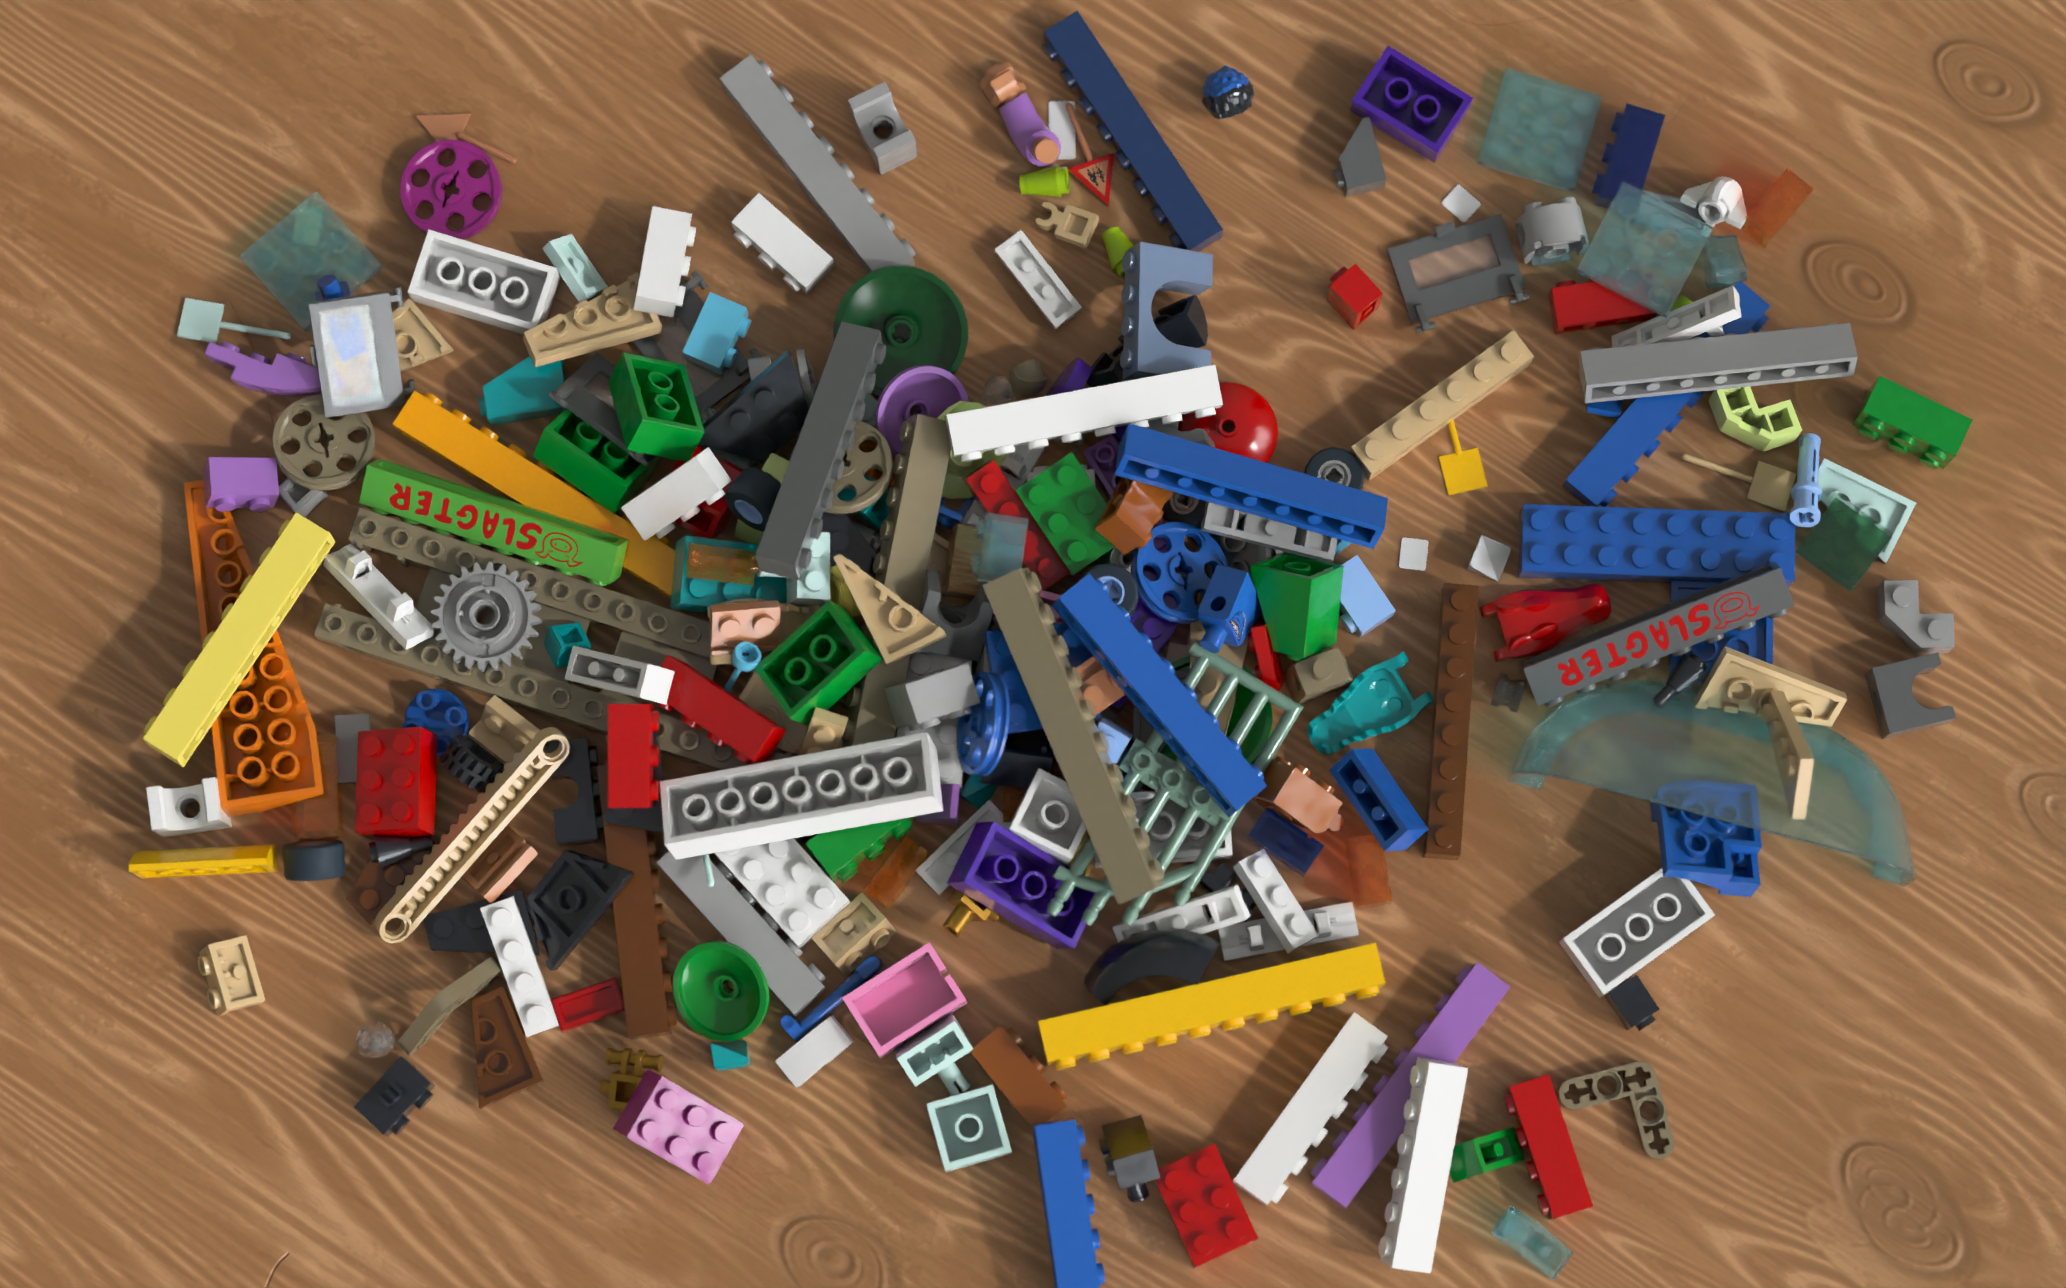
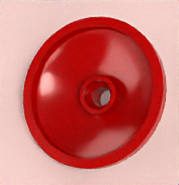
M1219 383L1223 405L1220 408H1215V415L1196 418L1195 412L1183 414V421L1178 422V430L1181 432L1192 431L1196 428L1204 429L1214 441L1215 448L1265 463H1268L1271 459L1278 439L1277 420L1270 404L1257 391L1239 383ZM1230 422L1234 425L1235 429L1231 433H1226L1223 431L1222 425Z

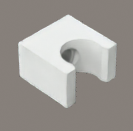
M215 777L201 780V784L182 788H162V786L146 788L152 831L166 838L231 828V817H228L220 806L218 780ZM198 801L200 804L198 815L193 818H187L185 815L186 806L190 802Z

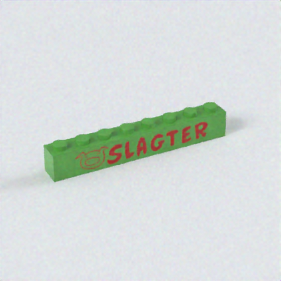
M381 458L367 465L359 503L370 506L369 510L374 513L401 516L400 520L405 523L414 525L422 523L431 526V530L439 534L449 535L453 533L462 536V540L466 543L481 545L483 543L494 547L493 550L504 555H513L514 553L525 557V561L530 564L551 565L556 567V571L561 574L570 576L578 574L587 577L588 582L599 586L611 584L620 577L629 542L627 538Z

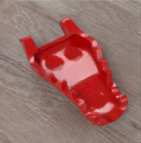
M1589 584L1572 589L1521 590L1508 593L1479 607L1482 617L1497 614L1507 646L1493 651L1496 662L1512 658L1531 657L1547 652L1561 641L1574 636L1583 628L1607 620L1611 614L1610 598L1605 588L1599 584Z

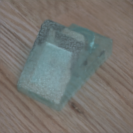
M1737 236L1707 237V239L1703 237L1707 287L1727 288L1735 286L1738 281H1747V267Z

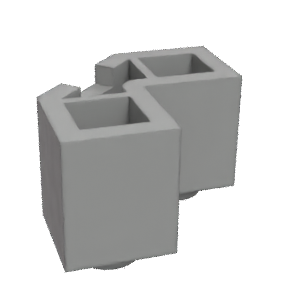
M1884 580L1877 587L1878 621L1900 638L1913 654L1948 653L1955 647L1954 613L1919 614L1918 580Z

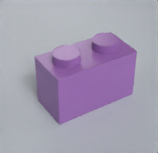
M208 457L203 470L206 508H216V510L223 512L232 511L236 508H250L251 511L262 512L274 508L279 496L276 458Z

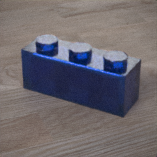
M1628 103L1623 113L1616 112L1611 131L1616 132L1614 143L1606 144L1601 162L1607 163L1604 175L1597 174L1592 193L1597 194L1595 205L1626 215H1634L1665 118L1664 114Z

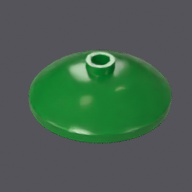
M708 941L693 947L677 964L673 976L674 1000L683 1019L697 1033L711 1040L731 1042L748 1036L762 1023L769 1006L768 983L760 965L747 951L729 942ZM728 980L733 983L734 989L728 986Z

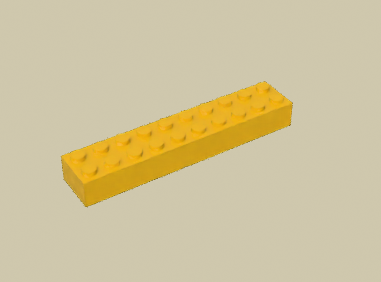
M1371 943L1038 1021L1047 1065H1055L1056 1070H1062L1076 1066L1077 1059L1088 1057L1090 1063L1110 1058L1109 1052L1122 1049L1123 1055L1142 1051L1144 1048L1143 1044L1154 1041L1156 1047L1176 1043L1177 1036L1189 1034L1190 1039L1210 1035V1028L1219 1026L1223 1027V1031H1230L1243 1027L1245 1024L1244 1020L1256 1018L1257 1024L1277 1019L1279 1012L1289 1010L1290 1016L1309 1012L1312 1009L1311 1005L1321 1002L1324 1008L1343 1004V1001H1346L1345 997L1356 995L1357 1000L1377 996L1379 989L1386 982L1376 943Z

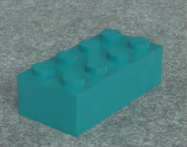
M684 536L676 541L671 608L708 613L707 607L742 598H757L767 601L778 600L779 603H786V577L757 576V569H759L755 556L759 546L757 544Z

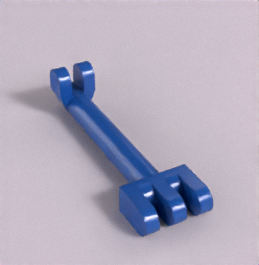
M870 956L855 969L856 971L800 1022L793 1016L785 1015L781 1019V1026L798 1042L844 1001L842 997L873 977L882 968V960L875 956Z

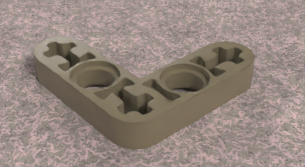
M493 956L488 958L441 990L427 1004L397 1042L408 1056L418 1051L432 1037L454 1009L488 987L503 973L501 965Z
M1634 1062L1571 1078L1559 1086L1557 1092L1558 1101L1568 1110H1578L1628 1097L1644 1154L1650 1159L1662 1160L1669 1157L1673 1152L1675 1146L1656 1072L1650 1064ZM1635 1068H1640L1642 1073H1648L1649 1079L1644 1081L1645 1087H1640L1638 1082L1626 1084L1629 1091L1623 1092V1081L1618 1072L1624 1071V1078L1636 1074ZM1603 1076L1611 1077L1616 1083V1090L1610 1096L1602 1095L1597 1089V1082ZM1584 1080H1591V1092L1596 1100L1590 1101V1094L1578 1097V1104H1573L1572 1099H1565L1564 1093L1569 1091L1568 1085H1573L1575 1090H1580L1588 1087ZM1645 1101L1654 1102L1658 1107V1116L1653 1121L1644 1120L1640 1115L1639 1108ZM1662 1122L1664 1129H1657V1134L1660 1140L1666 1139L1667 1146L1662 1148L1663 1154H1658L1656 1149H1650L1649 1143L1654 1141L1652 1131L1645 1134L1643 1126L1650 1127Z

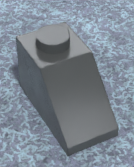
M1370 117L1362 119L1339 157L1338 169L1333 170L1336 186L1338 189L1343 188L1345 198L1385 187L1386 176Z

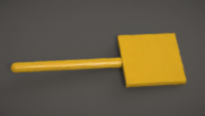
M1452 420L1448 423L1455 453L1439 456L1448 496L1488 486L1478 448L1461 451L1455 423Z

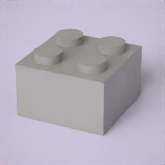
M968 663L945 667L884 688L896 727L908 726L910 731L921 730L940 724L938 717H940V720L964 716L971 713L970 706L980 703Z

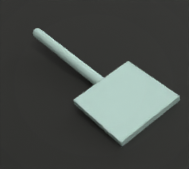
M185 298L177 337L215 344L219 328L282 339L291 338V334L286 332L223 322L221 319L224 304Z

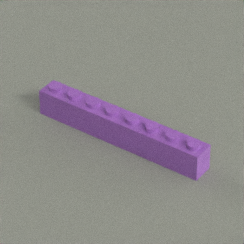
M1478 962L1472 969L1467 965L1462 969L1454 980L1459 985L1452 995L1445 992L1434 1007L1439 1012L1431 1023L1426 1019L1413 1035L1418 1039L1411 1050L1406 1047L1403 1048L1393 1062L1398 1068L1390 1078L1384 1074L1372 1090L1377 1094L1370 1105H1367L1365 1102L1362 1103L1352 1117L1357 1123L1349 1133L1345 1130L1341 1131L1331 1145L1336 1151L1328 1161L1322 1157L1310 1173L1315 1177L1311 1185L1343 1209L1348 1206L1404 1131L1406 1122L1404 1119V1106L1407 1100H1410L1412 1089L1410 1073L1413 1066H1416L1417 1057L1454 1063L1509 990V985Z

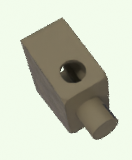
M1339 647L1297 662L1284 673L1292 699L1299 704L1347 687L1354 680L1344 652Z

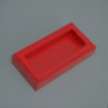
M616 977L551 999L562 1033L625 1011L624 998Z

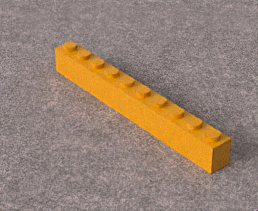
M416 391L412 393L392 424L398 432L510 501L629 539L622 570L671 599L675 550L667 546L670 542L664 536L658 539L656 534L644 541L625 513L622 517L612 513L594 499L592 500L582 494L583 491L566 480L564 483L554 476L556 472L541 461L537 465L525 459L528 454L514 444H510L508 448L497 441L499 436L488 428L482 426L478 430L469 424L471 419L457 409H454L452 413L441 407L443 402L427 391L424 395Z

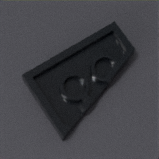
M521 889L499 895L494 902L514 896L535 956H540L532 921L525 903L524 891ZM484 899L427 915L423 920L431 950L496 953L480 909L491 903Z

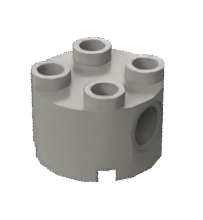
M1574 197L1562 198L1555 204L1545 206L1542 202L1528 204L1523 208L1524 214L1515 221L1523 259L1526 264L1529 261L1534 266L1561 263L1570 260L1569 253L1576 250L1579 256L1589 248L1581 208L1577 205Z

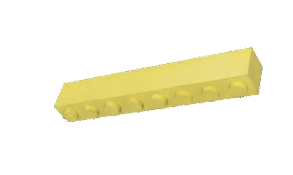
M295 513L291 520L287 519L282 524L278 532L279 538L272 548L268 547L263 552L259 560L260 566L253 576L249 575L244 580L240 588L241 594L234 604L230 603L225 608L221 616L222 622L215 632L211 631L206 636L202 644V652L196 660L193 659L187 664L183 671V680L177 689L172 688L163 702L164 708L158 717L154 716L150 719L144 729V734L146 735L143 737V740L148 746L182 767L190 759L335 544V540L330 532L298 513Z

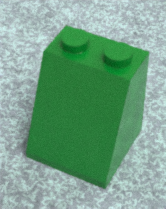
M1287 552L1251 565V575L1274 651L1286 654V658L1290 660L1303 661L1308 656L1322 653L1324 649L1336 644L1344 566Z

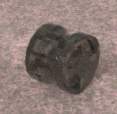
M1500 673L1490 705L1495 707L1503 705L1508 707L1511 712L1517 713L1525 690L1526 680L1518 679L1514 681L1509 679L1506 674Z

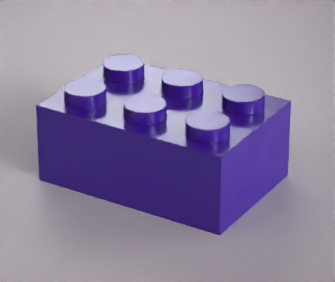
M1387 46L1352 99L1350 111L1362 119L1370 117L1372 125L1435 163L1469 111L1473 98L1392 47Z

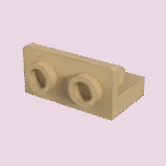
M494 695L486 703L481 720L469 731L468 737L505 765L506 763H511L514 753H520L541 730Z
M861 893L812 936L811 939L842 974L848 976L853 971H856L855 969L877 949L884 947L896 933V930L874 904Z
M247 935L208 944L199 952L198 967L202 976L207 978L209 985L207 990L208 1001L211 1008L216 1009L217 1016L265 1001Z

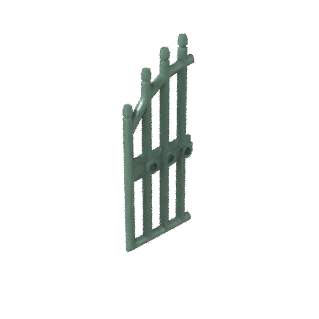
M1195 641L1188 653L1197 659L1182 684H1187L1194 690L1208 665L1226 675L1206 710L1210 711L1217 718L1238 683L1256 693L1230 736L1239 746H1241L1267 701L1285 711L1254 762V765L1264 774L1304 706L1218 654L1209 652L1200 643ZM1155 729L1146 743L1136 738L1119 769L1127 773L1121 783L1125 795H1131L1139 781L1157 791L1138 822L1139 827H1143L1147 833L1168 799L1186 809L1157 857L1163 872L1166 871L1197 817L1210 823L1215 829L1195 863L1164 874V878H1162L1164 886L1131 900L1130 907L1125 910L1121 920L1129 926L1136 921L1139 916L1138 912L1142 911L1149 897L1154 892L1182 883V888L1178 889L1173 902L1182 907L1188 901L1190 893L1196 888L1244 808L1242 806L1228 818L1178 757L1174 762L1157 751L1163 739ZM1090 836L1071 868L1067 869L1060 865L1053 877L1062 881L1046 910L1049 914L1056 916L1075 887L1095 892L1090 901V906L1086 908L1081 921L1089 926L1096 920L1098 912L1102 910L1108 898L1115 896L1107 876L1101 881L1082 875L1096 853Z

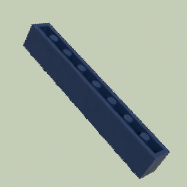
M1074 12L1044 31L1045 43L1042 44L1044 52L1052 62L1058 61L1063 69L1060 75L1069 89L1075 87L1081 96L1078 99L1081 108L1087 116L1093 114L1099 123L1096 126L1099 135L1105 143L1111 141L1117 150L1114 153L1117 162L1124 171L1129 168L1135 177L1132 183L1136 191L1142 198L1148 197L1154 206L1150 208L1154 218L1160 225L1165 223L1172 233L1169 235V239L1174 248L1199 252L1222 238V227L1079 12Z

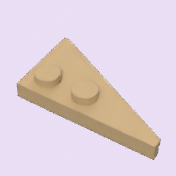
M840 554L833 557L886 665L894 663L946 637L944 629L935 625L913 606L908 605L898 595L879 581L873 579L851 560L846 559Z

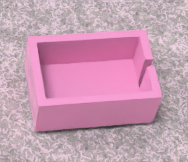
M930 942L842 997L880 1059L967 1004V1000L951 975L942 977L947 972L946 967Z

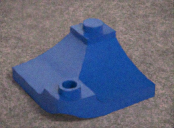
M1684 782L1670 784L1657 791L1651 800L1650 807L1652 822H1657L1663 876L1703 883L1718 889V893L1722 895L1751 897L1761 885L1757 854L1761 850L1762 844L1755 787Z

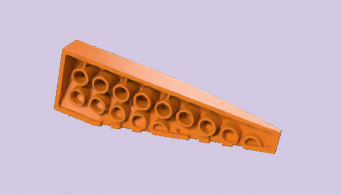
M198 480L183 484L201 641L203 644L206 636L211 631L215 632L221 624V616L225 608L230 603L234 604L240 596V588L244 580L249 575L253 576L255 572L231 511L223 512L216 510V508H206L204 480ZM276 629L211 726L220 806L228 817L263 812L324 794L316 727Z

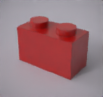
M1356 263L1349 269L1345 266L1342 267L1330 278L1332 283L1328 286L1327 301L1354 330L1378 309L1383 293Z

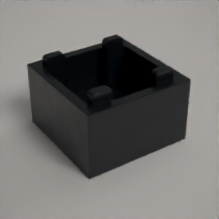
M1036 730L1007 734L1005 746L998 764L989 775L981 776L980 783L1028 789L1039 768L1051 774L1054 752L1045 731Z

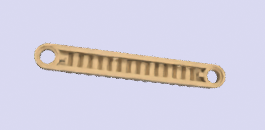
M555 727L542 729L520 753H514L513 761L506 763L504 771L495 775L493 784L488 783L486 785V792L477 795V802L469 804L468 812L461 814L459 822L450 826L448 835L443 834L440 844H434L432 853L430 855L425 854L423 856V863L415 865L414 873L407 875L405 883L396 887L394 896L379 911L375 918L376 930L385 942H402L415 930L566 759L570 751V744L559 729ZM552 739L559 740L557 750L552 753L543 752L546 742ZM390 919H402V923L397 930H385V925Z

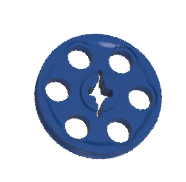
M1169 522L1155 527L1150 531L1153 534L1150 541L1141 549L1136 547L1131 559V574L1138 585V595L1143 603L1159 617L1183 624L1200 621L1198 617L1199 607L1195 604L1193 595L1195 592L1205 595L1211 581L1204 573V565L1210 564L1215 569L1217 565L1228 567L1225 555L1216 541L1206 532L1200 531V528L1188 523ZM1154 537H1160L1166 542V553H1161L1155 548L1153 543ZM1185 537H1191L1196 541L1198 546L1197 552H1191L1185 547ZM1145 565L1151 566L1156 571V581L1146 579L1143 574V567ZM1177 567L1179 571L1185 572L1186 576L1182 578L1181 574L1175 572ZM1164 593L1174 596L1177 602L1176 609H1170L1164 604Z
M980 671L972 677L980 703L970 706L971 713L958 717L956 742L958 759L964 772L972 775L986 776L995 769L1005 746L1009 725V695L1005 680L1000 674Z

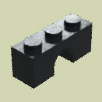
M587 737L569 739L570 751L568 756L550 776L553 780H573L577 783L579 790L578 797L571 806L553 810L556 842L560 847L601 842L600 834L604 833L602 813H598L596 801L600 800L598 779L594 780L593 766H598L599 764L596 745L591 746ZM559 741L546 742L547 753L557 750Z

